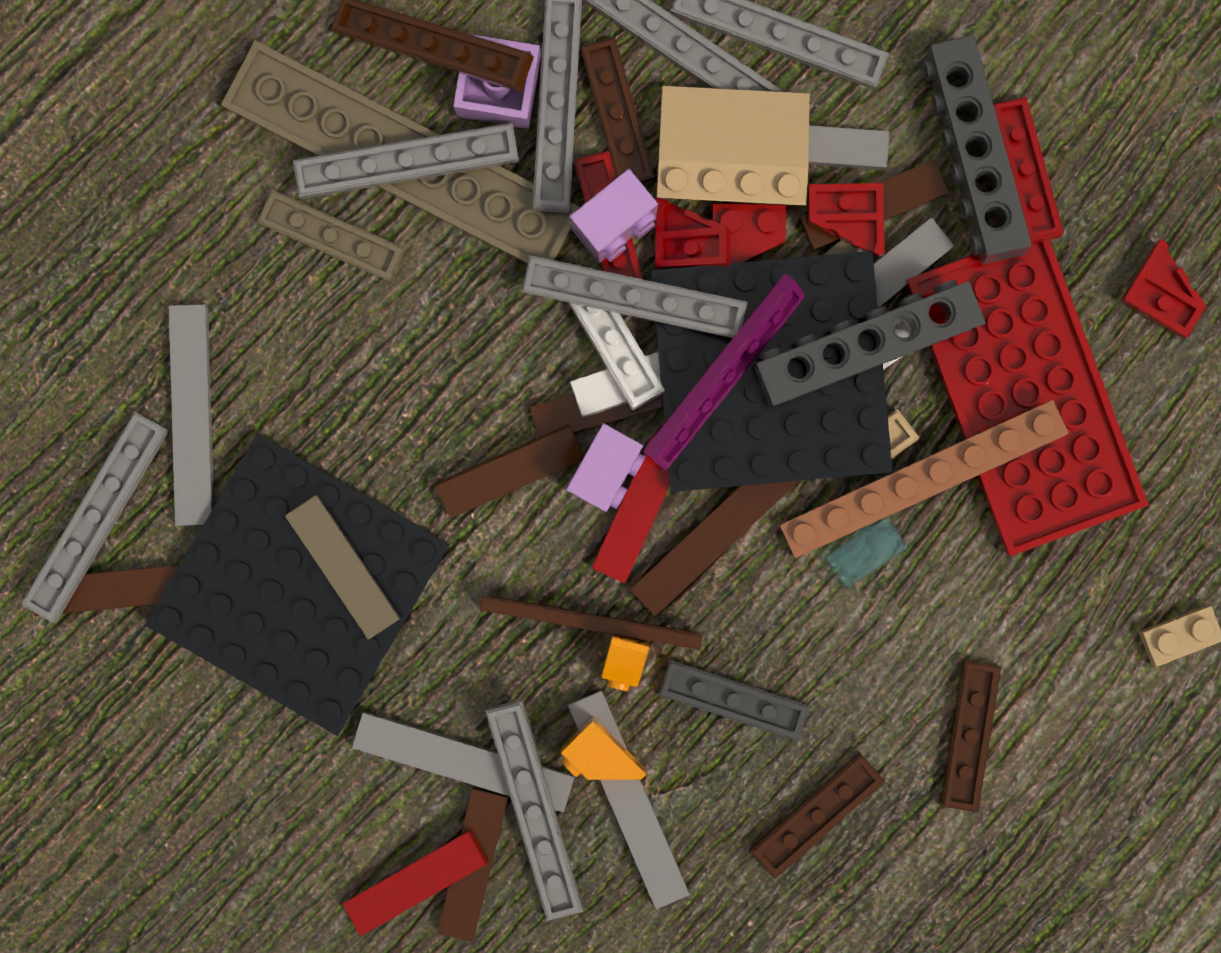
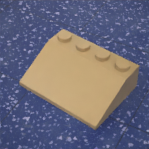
M662 86L656 198L806 205L809 166L810 93Z

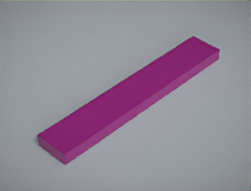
M786 274L782 276L643 450L662 469L666 471L805 298L804 293L793 278Z

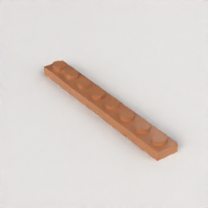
M1050 400L780 524V527L794 557L797 558L1069 433L1054 401Z

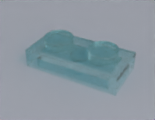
M885 517L827 555L825 559L843 586L848 588L908 547L889 518Z

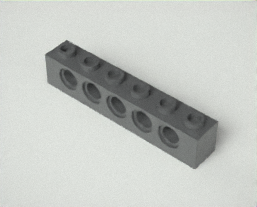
M971 35L933 44L930 46L925 60L922 61L923 73L927 82L932 81L935 94H932V106L935 115H941L944 126L941 129L942 144L946 151L950 150L953 163L950 165L952 181L955 186L960 185L963 196L960 199L961 214L965 221L969 220L972 230V234H969L971 251L974 256H979L981 265L1023 256L1032 244L975 36ZM957 77L963 82L964 86L953 87L948 83L947 78ZM956 112H968L972 116L973 121H961L957 117ZM969 145L977 146L982 151L983 156L972 157L967 153L965 147ZM975 181H987L991 185L992 191L988 193L981 192L977 189ZM989 214L997 216L1001 221V227H990L985 222L984 216Z
M956 279L950 280L934 287L936 294L923 299L921 292L899 301L901 308L888 312L886 306L864 314L867 321L853 326L851 320H847L830 327L831 335L818 339L816 333L794 341L797 348L783 353L781 347L760 354L761 362L756 363L753 367L769 408L986 324L970 282L958 285ZM931 305H937L943 309L945 320L942 324H936L930 319L929 308ZM896 319H904L909 323L910 334L907 338L899 337L895 333L893 324ZM861 332H868L874 336L876 345L873 351H865L859 346L858 337ZM832 345L839 349L841 360L838 365H830L824 360L823 350L825 346ZM791 359H799L805 364L806 374L802 379L793 378L789 374L787 366Z

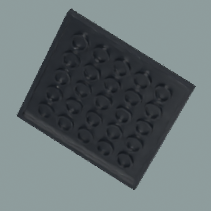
M872 251L730 263V266H693L651 270L652 282L748 302L744 324L784 274L793 278L804 293L805 298L760 354L781 347L783 353L797 348L794 341L814 333H816L818 339L831 335L830 327L847 320H851L853 326L867 321L864 314L878 309ZM655 322L660 380L665 389V392L662 393L664 424L733 338ZM868 332L860 333L858 337L859 346L865 351H873L876 345L874 336ZM828 345L823 350V358L830 365H838L841 360V353L835 346ZM758 355L668 468L670 492L891 473L893 469L883 364L769 408L753 367L756 363L761 362V358ZM791 359L787 366L789 374L793 378L802 379L806 374L805 364L799 359Z
M257 433L145 626L338 736L450 544L269 438ZM315 495L320 497L400 616L398 621L369 640L285 517V515Z

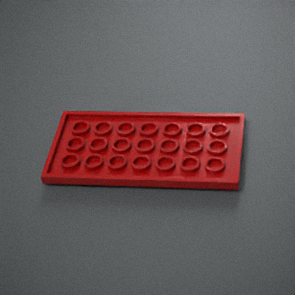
M1050 240L1032 244L1023 256L981 265L979 256L972 255L906 280L910 296L921 292L923 299L936 294L934 287L950 280L956 279L958 285L969 281L986 324L929 346L963 440L1050 400L1054 401L1068 430V435L977 476L1007 556L1016 555L1149 506ZM931 305L929 308L930 319L936 324H942L945 320L943 309L937 305Z

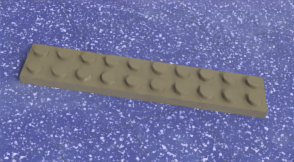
M256 40L253 42L221 104L224 109L315 156L439 135ZM499 165L376 186L527 265L530 255L556 261L571 232L570 216L581 208L570 202L569 213L532 211L534 183Z

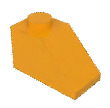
M612 634L601 678L608 680L607 686L623 691H628L629 686L638 687L649 651L648 641Z
M594 717L561 750V754L565 757L562 760L563 765L576 777L582 774L587 780H641L646 775V768Z

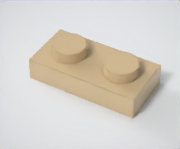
M1209 605L1139 631L1150 663L1154 667L1221 642V629L1212 606Z

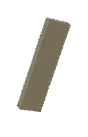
M273 189L270 190L256 222L261 226L392 283L406 252L405 248Z
M315 495L285 515L368 640L400 619V616L318 495Z

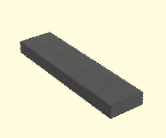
M669 659L658 692L659 696L796 741L800 739L810 708L808 704Z

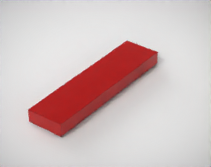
M1027 97L993 104L1031 244L1061 238L1064 231Z
M609 151L573 160L585 204L616 180ZM632 237L625 244L626 250L611 262L605 258L600 262L602 271L643 279Z
M645 453L644 456L646 457L629 485L592 566V569L623 583H626L670 487L668 469L666 471L662 469Z
M470 830L344 902L343 905L361 937L482 868L489 862Z

